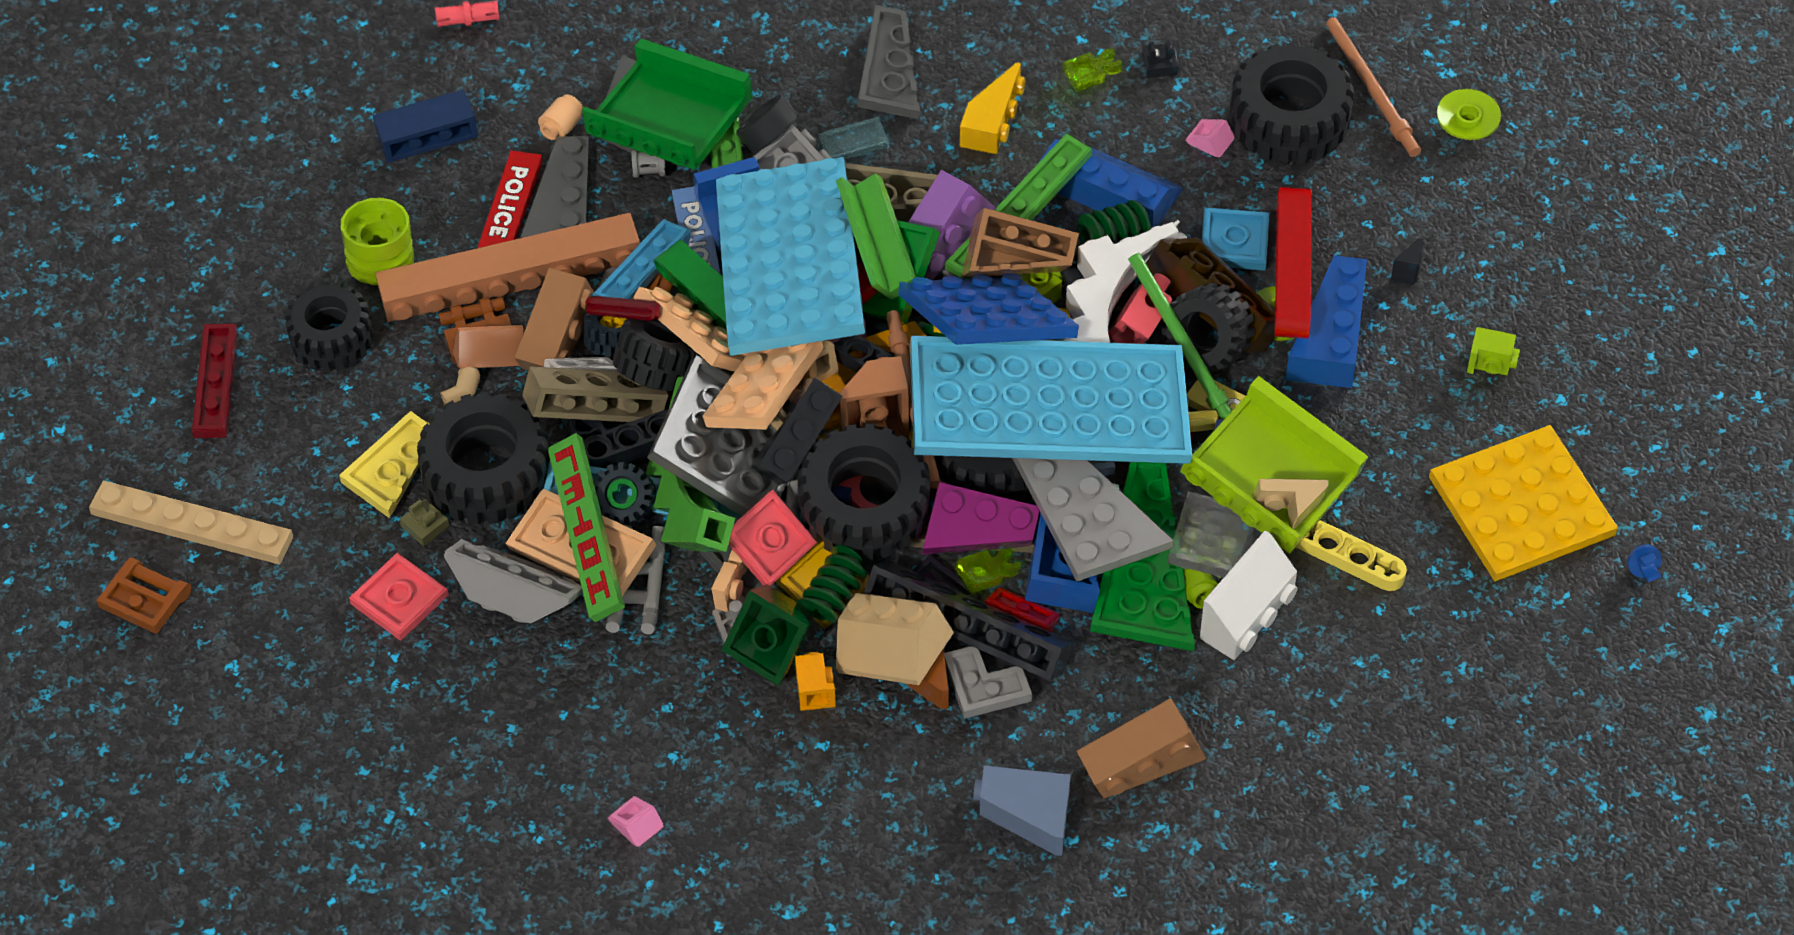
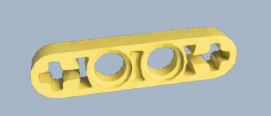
M1321 520L1317 522L1296 547L1386 591L1399 589L1405 581L1407 569L1405 563L1400 558ZM1315 532L1313 540H1309V537L1312 538V534ZM1324 538H1330L1336 541L1338 546L1333 549H1325L1319 544V541ZM1354 553H1362L1367 556L1368 561L1364 564H1357L1350 559V556ZM1374 562H1378V565L1375 566V570H1372ZM1390 570L1396 572V574H1392L1390 577L1384 575V573H1388Z

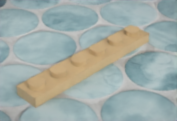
M104 480L89 506L91 515L279 565L293 539L292 530Z

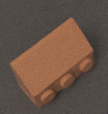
M901 356L881 357L877 360L867 361L839 393L843 396L839 402L841 432L845 431V426L856 424V428H865V424H874L876 429L883 430L884 427L895 430V436L904 435L909 439L908 385Z

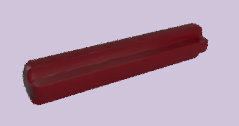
M602 296L588 297L585 301L587 305L586 312L590 315L647 321L659 319L661 316L659 311L660 305L656 301Z

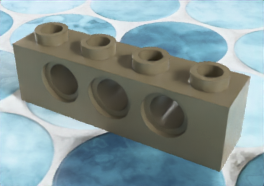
M533 366L529 367L522 395L533 417L631 422L663 411L668 398L666 391L642 386L615 371Z

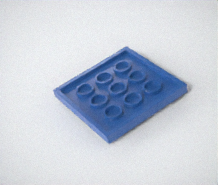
M1005 273L1002 277H989L977 274L969 279L945 276L942 280L916 277L913 278L912 283L899 282L898 295L955 345L1077 338L1079 325L1069 318L1066 312L1053 305L1051 300L1037 292L1035 287L1026 283L1018 274Z

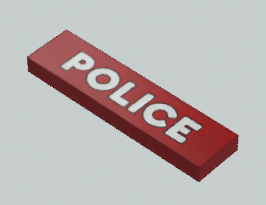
M510 151L477 248L517 239L543 163L542 155Z

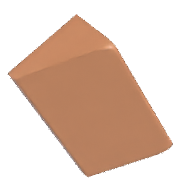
M523 326L458 328L453 348V355L457 366L461 369L469 366L475 368L520 366L514 357L523 337Z

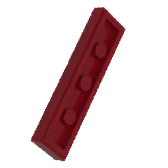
M236 323L203 324L192 423L193 438H227L238 337Z

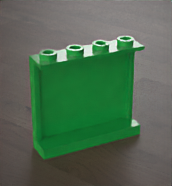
M640 39L634 46L637 61L595 111L587 107L582 109L585 131L594 137L602 138L623 147L646 153L649 156H655L676 165L696 170L753 98L750 74Z

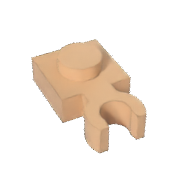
M733 549L728 562H724L711 588L715 609L729 612V603L731 601L739 600L743 591V580L740 579L748 569Z

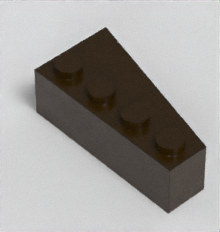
M1199 238L1161 239L1147 260L1146 265L1153 276L1156 273L1162 274L1171 281L1172 285L1168 292L1177 298L1203 284L1206 286L1210 283H1217L1218 287L1222 285L1230 287L1229 293L1237 291L1242 295L1239 298L1241 303L1247 301L1250 308L1246 309L1248 315L1253 314L1254 322L1250 323V327L1255 328L1254 336L1248 338L1252 341V344L1244 352L1266 351L1275 337V310ZM1203 312L1199 313L1201 318L1218 330L1215 321L1209 315Z

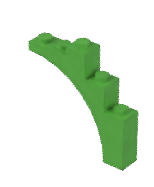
M677 377L670 406L683 377ZM650 460L646 474L649 477L661 479L653 508L668 513L661 542L689 551L726 552L735 518L724 515L715 508L710 496Z

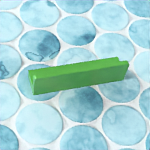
M875 173L854 186L841 177L836 180L869 282L874 289L892 300L899 296V282L912 283L916 275L883 178Z

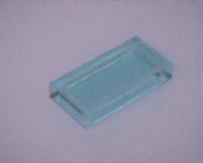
M878 117L818 133V141L821 148L833 159L840 157L847 159L889 147L887 135Z

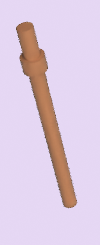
M1330 18L1326 22V26L1391 125L1390 131L1394 138L1402 142L1411 157L1420 154L1421 148L1412 136L1413 130L1407 120L1401 119L1337 18Z
M890 311L886 314L890 331L888 341L891 351L895 353L896 357L901 356L908 385L909 413L913 425L911 364L908 352L910 342L907 332L903 331L899 312ZM923 455V461L927 463L930 472V488H936L941 481L934 455Z

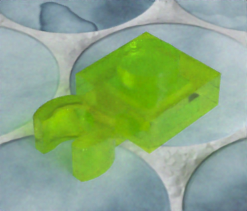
M1112 48L1104 50L1096 58L1089 52L1064 61L1063 72L1076 92L1105 82V74L1115 75L1121 72L1122 61L1109 62L1114 60L1115 51Z
M1005 548L1000 550L995 557H991L986 550L957 560L955 569L970 592L975 593L1000 585L1003 577L1016 576L1019 573L1021 563H1007L1006 561L1010 560L1013 551L1011 548Z

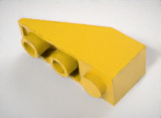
M1015 63L968 102L960 125V147L997 154L1001 142L1006 143L1010 127L1007 123L1009 119H1014L1017 110V101L1015 99L1017 95L1022 96L1025 86V77H1021V63Z

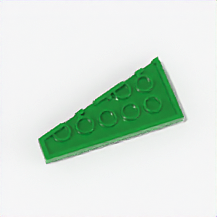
M1130 462L1123 494L1173 540V548L1103 573L1100 592L1091 622V632L1194 651L1195 641L1190 623L1191 617L1185 592L1186 586L1175 530V518L1172 512L1166 463Z

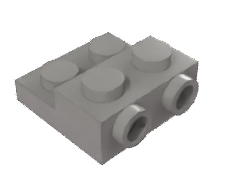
M793 124L754 156L758 162L759 170L831 158L824 149L818 152L814 148L817 142L806 129L800 132Z

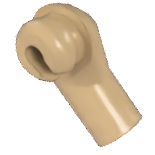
M469 366L459 369L456 386L440 392L444 404L452 400L454 403L461 400V396L471 394V397L475 395L480 380V373L477 368Z

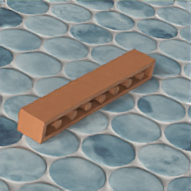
M626 213L375 272L387 322H392L429 312H438L457 305H468L487 297H501L509 293L537 288L543 285L549 268L577 276L598 274L611 267L618 268L640 244L631 213Z

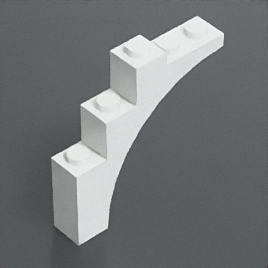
M1171 222L1163 226L1153 227L1145 233L1132 238H1125L1116 244H1113L1107 235L1096 240H1089L1083 245L1078 246L1077 268L1085 279L1076 280L1068 285L1066 292V308L1072 315V320L1079 325L1077 338L1055 339L1054 341L1110 343L1108 325L1112 311L1122 292L1137 277L1128 258L1136 253H1140L1146 263L1161 239H1178L1179 231L1174 223Z

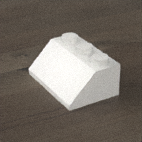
M1266 531L1262 533L1204 600L1200 639L1233 660L1242 651L1248 652L1257 639V633L1263 627L1268 628L1273 623L1280 606L1283 603L1288 605L1297 592V587L1295 586L1297 571L1270 533Z

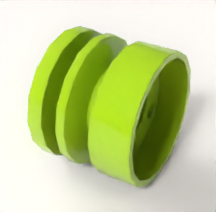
M368 198L356 202L346 210L341 218V234L345 246L346 266L351 276L362 283L378 285L375 272L414 263L410 220L403 206L396 201L386 198Z

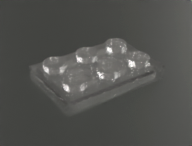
M1188 491L1173 539V548L1170 549L1167 563L1224 578L1242 558L1250 526L1246 525L1240 516L1231 509L1218 504L1213 497Z

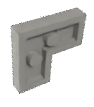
M970 646L944 653L946 670L964 719L1032 701V692L1022 668L1015 666L987 674L978 648Z

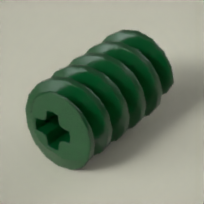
M1129 200L1126 204H1116L1114 208L1105 207L1102 211L1094 210L1091 214H1081L1077 221V233H1079L1078 238L1081 245L1089 240H1096L1107 235L1113 244H1116V239L1119 243L1125 238H1132L1151 229L1146 210L1136 200Z
M843 545L834 546L831 555L826 557L824 565L818 569L817 576L813 577L810 581V587L803 591V598L797 600L800 609L815 619L836 623L839 617L834 611L843 612L846 608L841 600L850 601L853 598L850 590L856 591L860 588V583L857 579L864 580L867 577V572L862 567V558L851 548Z

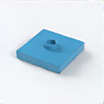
M1204 208L1202 241L1230 268L1266 270L1269 212Z

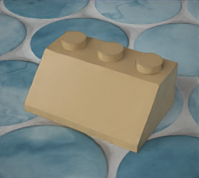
M855 593L838 618L836 670L841 674L919 685L954 632L938 606L934 603Z

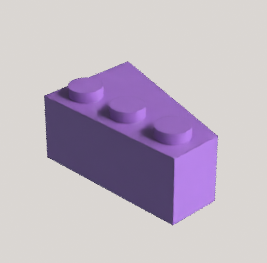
M943 170L940 171L908 222L932 227L940 232L924 276L930 280H933L945 268V262L970 237L975 215L983 208L996 209L992 203L972 186Z

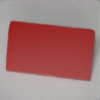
M1001 587L997 588L984 602L1050 632L1053 631L1061 616L1059 613L1035 602L1025 601V598Z

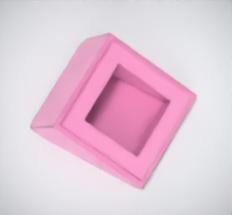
M1201 119L1187 137L1186 142L1212 156L1221 157L1234 140V134L1226 120Z
M636 796L632 797L608 817L610 823L637 847L641 846L663 827V823L654 806Z

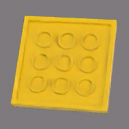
M1551 425L1430 469V480L1494 582L1611 538L1617 534V525Z

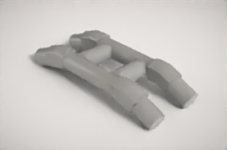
M663 526L652 527V538L657 546L650 555V562H645L637 574L648 575L647 590H626L622 596L624 604H644L641 631L645 634H652L654 632L658 619L666 547L665 543L661 542L665 528ZM624 608L608 616L606 623L607 631L611 633L619 631Z

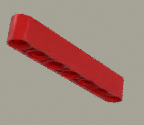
M1279 187L1275 337L1309 339L1311 320V189Z

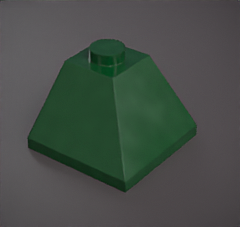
M768 584L749 590L721 651L777 686H780L806 635L810 623L794 600Z

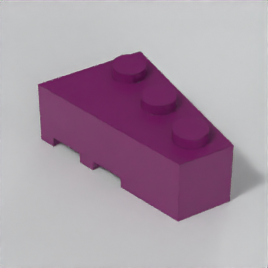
M939 482L922 555L1031 546L1039 509L1036 505Z

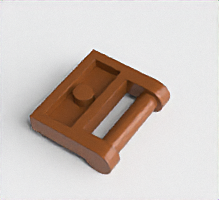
M131 557L124 563L96 601L99 608L157 634L178 605L188 599L192 587L191 584L183 580L174 581L144 567L141 561ZM139 579L168 594L163 596L131 580Z

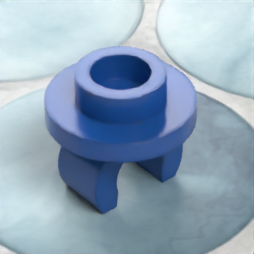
M1644 544L1631 551L1627 559V566L1633 575L1644 578L1647 582L1661 578L1658 569L1662 563V556L1655 546Z

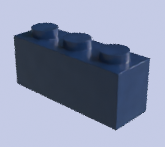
M464 89L372 115L376 135L387 163L478 137L475 115Z

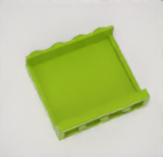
M1258 376L1250 385L1247 395L1192 454L1190 464L1183 463L1180 472L1185 475L1190 483L1200 486L1211 494L1218 504L1228 507L1239 515L1246 525L1255 527L1261 533L1264 531L1270 533L1279 547L1290 554L1361 473L1368 456ZM1259 479L1328 480V488L1321 502L1295 529L1289 526L1288 508L1275 511L1267 510L1253 500L1252 497Z

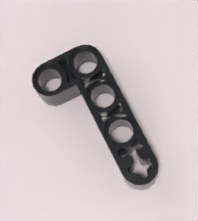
M669 408L605 430L601 420L570 419L571 434L577 433L582 437L589 466L608 469L606 466L611 464L617 466L620 462H624L627 465L640 466L650 461L647 458Z

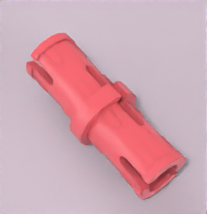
M497 0L474 4L464 1L462 2L463 5L435 7L437 27L464 23L466 26H472V22L499 20Z

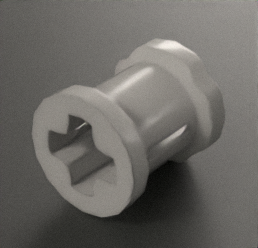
M632 149L633 178H638L640 174L659 173L660 176H666L664 159L649 156L646 153Z

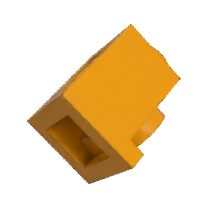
M810 652L802 656H795L800 711L836 707L832 666L825 667L823 653Z

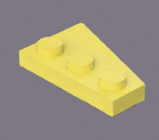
M410 411L339 475L341 483L390 518L419 468L417 445L421 439L420 433L424 425L428 423Z

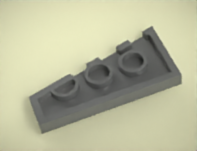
M875 5L856 107L918 119L920 106L917 103V85L913 75L914 64L913 57L910 54V36L906 11Z
M589 136L557 137L521 238L587 223Z

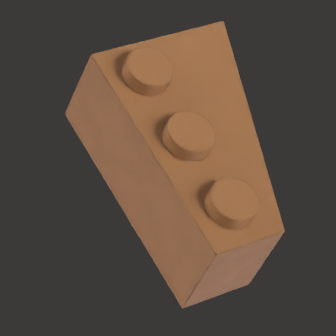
M983 208L974 218L961 278H971L977 274L1002 276L1005 273L1019 275L1063 272L1072 265L1079 233Z
M553 268L548 269L514 357L522 369L529 371L530 366L544 367L545 359L571 357L584 331V317L587 307L585 301L588 297L592 298L594 293L586 278Z
M1171 698L1077 750L1090 778L1104 799L1206 759L1188 724Z

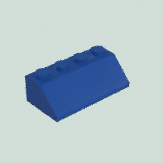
M1055 139L1053 141V143L1047 149V151L1042 156L1040 161L1061 139ZM1092 148L1090 159L1063 186L1058 194L1094 210L1101 211L1105 207L1114 208L1116 204H1126L1129 200H1136L1146 210L1152 229L1161 223L1181 194L1182 187Z

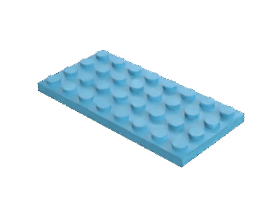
M844 157L826 158L816 162L797 163L790 166L761 169L743 174H730L716 179L727 338L730 356L865 334L854 234L836 180L841 177L847 180Z
M911 336L910 364L914 455L1186 464L1191 462L1192 446L1182 345L1046 340L955 345L947 337Z

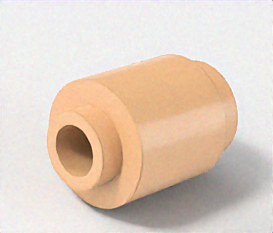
M571 95L558 97L538 120L541 133L550 140H556L557 137H566L581 120L583 106L580 101Z

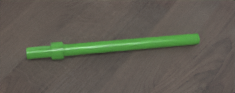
M1136 253L1128 258V261L1177 345H1182L1184 357L1208 396L1206 398L1207 403L1224 420L1232 411L1228 405L1229 398L1223 389L1219 390L1141 254Z

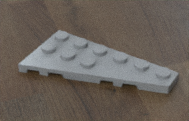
M1012 458L1076 582L1173 548V540L1088 460Z

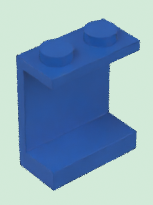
M755 157L694 173V193L719 253L721 252L716 179L730 174L758 171L759 165Z

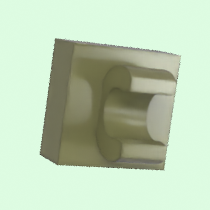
M426 499L416 501L409 507V512L400 518L401 527L423 547L449 527L448 518Z

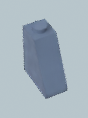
M984 765L982 779H975L973 800L980 801V815L1048 852L1062 856L1071 775Z

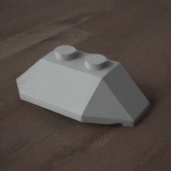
M462 539L445 550L444 558L469 600L479 603L487 610H497L510 615L512 619L518 622H528L531 624L567 606L583 593L581 585L577 584L573 579L504 551L486 546H475L471 542Z

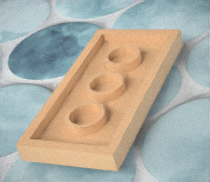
M639 287L633 298L635 300L656 301L659 303L661 316L658 320L711 366L735 372L748 353L730 356L727 330L715 326L712 323L714 318L706 312L695 309L693 307L694 301L681 293L672 296L659 287H655L653 290Z
M822 341L748 353L702 416L706 427L766 430L824 348Z
M542 489L507 540L506 545L511 551L580 582L560 497L546 489ZM602 516L623 596L657 545L653 538Z

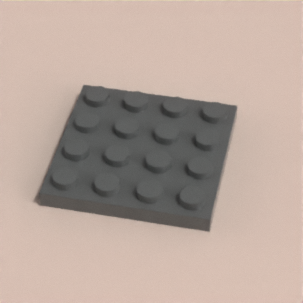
M696 355L686 370L647 458L742 516L771 490H774L781 498L786 484L778 485L751 467L768 437L773 436L777 431L771 424L766 430L706 427L702 416L731 377Z

